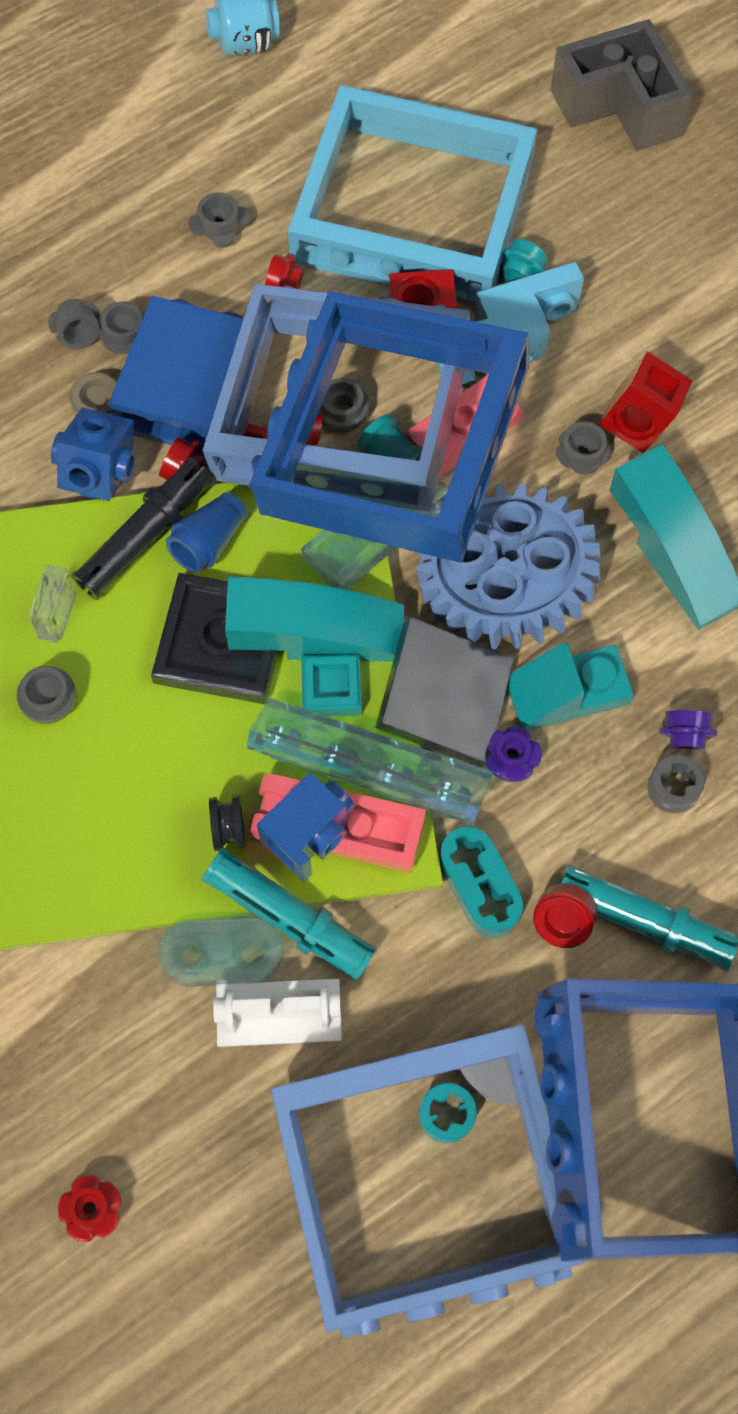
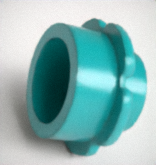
M515 239L511 242L508 249H503L501 274L506 281L511 282L544 272L548 258L544 251L534 243L524 239Z

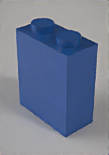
M152 296L109 401L112 415L134 420V436L172 445L177 437L191 444L194 440L200 442L197 452L204 454L203 447L244 317L234 312L220 313L196 307L182 299L168 300Z

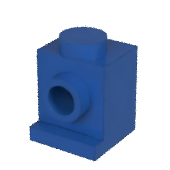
M310 772L256 824L260 841L296 876L305 882L313 874L311 858L315 854L320 858L326 857L345 837L347 831L343 827L347 824V814L355 807V804L350 796L335 782L329 780L323 785Z

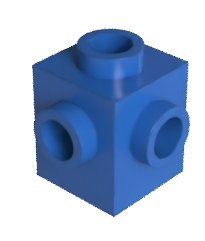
M82 407L66 430L57 433L52 444L51 462L57 465V488L79 493L87 498H99L110 501L122 481L129 482L136 464V451L133 450L134 420Z

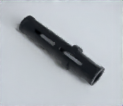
M187 457L183 464L158 490L151 488L142 497L144 504L77 571L75 570L71 574L74 582L83 591L88 588L87 595L98 601L105 590L168 527L171 528L172 525L182 520L181 513L207 487L214 483L211 474L204 466L197 471L195 468L199 465V462L192 457Z

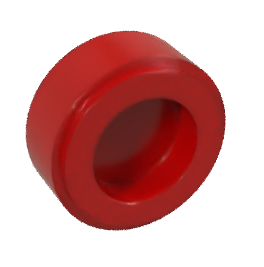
M557 884L546 889L540 896L533 912V923L537 933L547 943L559 948H574L586 942L592 934L597 920V908L591 896L582 888L571 884Z

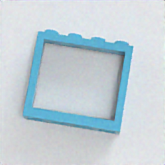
M340 85L288 229L289 253L296 255V265L389 286V274L453 269L457 302L475 306L477 292L497 285L501 272L503 249L508 248L533 164L537 129L514 122H505L473 115L465 111H455L415 100H406L374 93L369 90H360ZM347 130L510 166L483 258L317 220L316 218ZM308 243L316 244L317 247L311 246V245H307V244H308ZM470 280L480 282L482 285L471 283Z

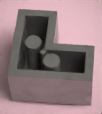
M650 19L556 48L550 91L570 128L616 113L636 151L682 136L692 92Z

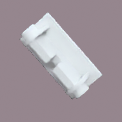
M339 979L216 984L213 1013L214 1023H217V1047L342 1042Z

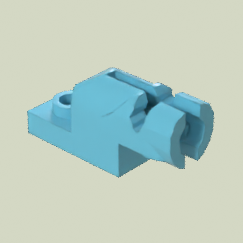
M577 263L566 264L477 292L474 321L528 332L529 363L539 360L546 355L550 335L546 319L551 321L559 320L572 311L578 310L584 278ZM437 362L439 372L442 375L444 364ZM465 370L462 386L475 383V370Z

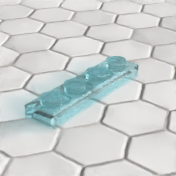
M273 698L268 699L252 725L247 742V749L270 756L277 761L288 762L323 774L330 779L344 781L379 793L386 798L400 800L438 813L445 818L456 819L473 826L479 815L493 775L491 771Z

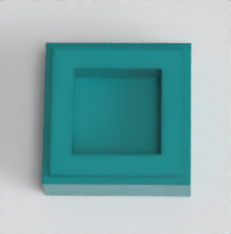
M359 654L301 656L303 717L361 715Z

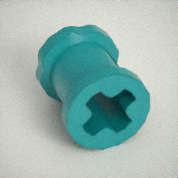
M391 413L384 414L373 421L363 431L357 443V447L362 453L420 461L423 446H415L399 429V420Z

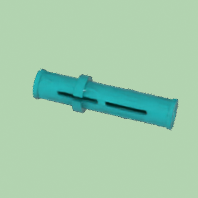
M224 847L220 849L201 878V881L221 891L237 904L285 933L286 936L297 942L296 949L305 955L311 951L321 959L323 958L337 967L338 970L354 981L360 977L374 955L376 947L350 933L332 920L333 914L324 907H321L318 911L308 903L303 902L264 874L242 862Z
M569 864L561 884L575 885L586 891L595 902L597 917L662 943L661 950L673 954L676 949L715 965L723 971L727 972L738 949L736 948L738 946V933H732L691 916V909L679 904L678 909H674Z

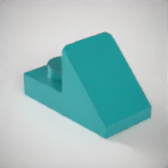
M567 643L559 644L511 673L507 684L519 726L528 731L627 706L632 703L634 698L616 645L572 656Z

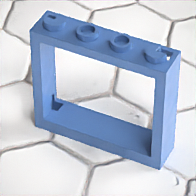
M254 284L203 447V453L213 480L249 485L254 474L251 462L256 455H262L268 439L244 436L274 334L306 336L309 320L317 319L327 293L300 290L286 285L285 287ZM364 298L470 320L469 310L445 308V305L429 306L405 303L392 298ZM444 364L420 461L305 445L291 483L392 507L430 512L466 369Z
M524 1024L271 1088L326 1332L340 1329L342 1339L358 1334L364 1336L381 1329L379 1318L405 1312L407 1322L431 1318L445 1312L443 1301L469 1294L471 1304L473 1305L491 1302L509 1295L507 1284L533 1278L535 1287L557 1284L556 1281L573 1277L571 1267L587 1263V1261L561 1262L560 1245L553 1234L552 1214L556 1206L554 1175L550 1171L546 1160V1143L550 1135L549 1118L545 1102L541 1096L540 1083ZM505 1057L553 1243L340 1299L297 1110Z

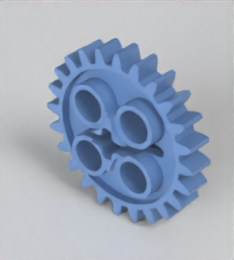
M520 483L514 495H507L503 485L497 484L495 497H484L462 563L418 553L420 565L416 566L424 604L431 605L435 621L446 618L448 632L452 634L459 632L466 626L468 640L474 643L483 633L488 634L491 649L498 647L503 636H510L515 649H520L523 635L531 633L539 644L544 643L543 628L547 626L561 634L564 633V615L581 619L583 616L582 601H594V584L600 583L601 580L600 543H595L594 526L584 525V511L577 509L568 513V499L565 496L558 498L550 504L548 489L545 487L540 489L534 497L527 496L525 483ZM545 567H554L553 569H543ZM499 596H509L508 598H505V599H499V600L494 599V598H497V597H499Z

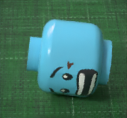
M215 0V8H206V25L209 40L218 39L221 50L230 57L266 53L272 44V40L279 38L280 26L276 0Z

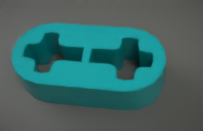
M468 826L454 829L446 836L441 846L440 866L474 930L487 938L497 939L505 937L515 930L520 921L523 911L521 894L492 840L485 832L476 827ZM464 844L469 851L477 848L481 851L476 862L481 876L475 878L465 862L455 865L452 860L456 858L457 845ZM487 886L496 902L506 900L510 904L504 914L505 921L498 922L494 915L483 917L480 914L486 902L481 890L482 888Z

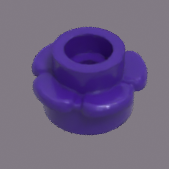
M695 710L666 711L665 727L659 728V734L670 737L671 748L694 750L705 749L706 739L716 737L718 731L712 730L713 713Z
M510 726L504 732L500 730L495 731L490 738L488 750L491 751V754L487 757L486 766L494 776L503 781L520 782L526 780L532 775V769L541 762L542 750L540 744L533 741L531 733L521 727ZM515 749L518 752V756L511 758L508 756L507 751Z

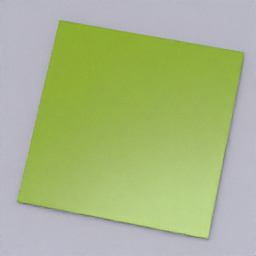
M228 482L217 483L207 487L181 513L183 519L215 498H218L224 492L233 494L245 506L247 517L241 522V525L213 567L203 568L198 573H194L179 565L171 556L166 546V540L171 535V528L168 527L96 601L87 595L88 588L83 591L74 582L71 574L75 570L77 571L144 504L142 497L146 493L112 497L110 501L93 499L0 511V951L254 915L221 891L201 881L204 873L219 852L214 851L212 842L209 797H217L220 802L225 803L231 800L232 795L240 794L245 848L237 849V846L233 843H228L223 847L242 862L264 874L311 906L443 888L420 745L375 728L393 662L360 661L361 715L303 717L301 660H288L287 651L278 652L266 705L153 684L151 678L178 572L228 581V577L305 582L346 589L396 602L387 546L385 544L261 515L253 491L248 487L249 485ZM47 577L52 590L50 593L47 585L45 586L44 612L40 621L36 622L35 610L37 602H39L37 616L39 617L43 608V587ZM41 666L56 667L65 671L72 678L77 691V699L72 711L64 719L51 724H40L28 719L21 711L17 702V689L21 680L29 671ZM311 772L323 785L331 780L344 791L426 809L412 873L328 854L324 858H320L315 854L311 858L313 874L303 882L260 840L251 837L247 833L252 814L259 813L263 800L258 794L263 775L274 774L302 780Z

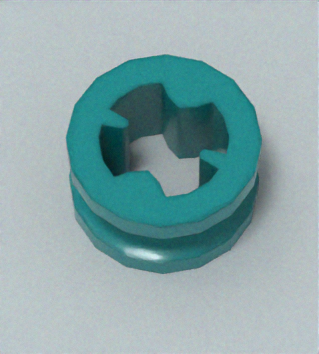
M445 1083L439 1084L427 1092L420 1103L418 1116L420 1126L428 1137L436 1142L448 1144L458 1142L467 1136L475 1125L477 1110L475 1101L467 1090L460 1085ZM448 1096L454 1097L461 1103L457 1108V1112H465L463 1125L452 1123L447 1131L440 1130L433 1124L438 1116H430V1106L432 1102L443 1104Z

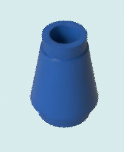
M228 492L222 493L218 498H215L172 525L171 535L166 540L169 553L179 565L190 572L198 573L203 568L213 567L241 525V522L247 517L245 506L233 494Z

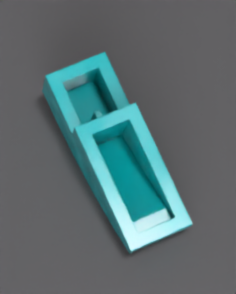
M661 444L616 468L609 491L640 533L636 544L695 627L700 630L738 609V577L702 504L664 445Z
M228 577L225 632L229 650L287 651L288 660H301V656L359 654L360 661L393 662L404 623L403 604L346 589L305 582Z

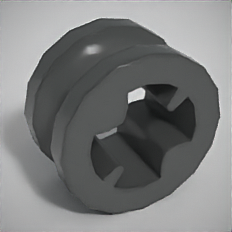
M678 754L667 756L657 763L649 777L647 786L649 798L656 807L664 812L673 814L686 812L694 806L704 790V773L698 763L688 756ZM671 772L681 774L680 782L688 780L690 786L685 788L681 796L670 794L672 786L666 789L662 786V783L666 782Z

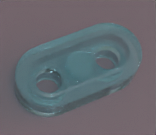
M258 918L193 920L177 923L168 929L160 941L158 954L165 973L175 983L188 987L216 986V984L255 983L268 980L280 968L283 959V947L277 930L272 925ZM253 944L261 946L264 949V955L258 962L248 963L241 958L242 952L247 946ZM190 947H197L203 951L200 962L193 966L183 964L181 962L182 953Z

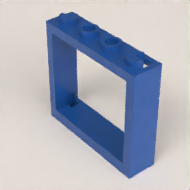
M328 291L317 319L309 320L306 332L307 345L301 359H294L290 366L287 378L288 392L282 406H276L270 415L267 430L268 441L262 455H256L251 462L254 474L248 487L253 491L261 515L462 563L529 370L528 332ZM346 343L489 373L438 517L291 483Z
M565 979L537 992L538 1003L535 1008L534 1023L538 1035L542 1038L544 1068L540 1076V1091L543 1101L548 1107L550 1135L546 1143V1160L550 1171L554 1175L556 1206L552 1214V1229L554 1237L560 1245L561 1262L738 1255V1233L603 1237L582 1012L717 1015L738 1182V984Z

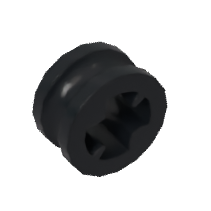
M240 794L232 795L231 800L225 803L220 802L217 797H209L210 826L214 851H220L228 843L235 844L237 849L245 848Z

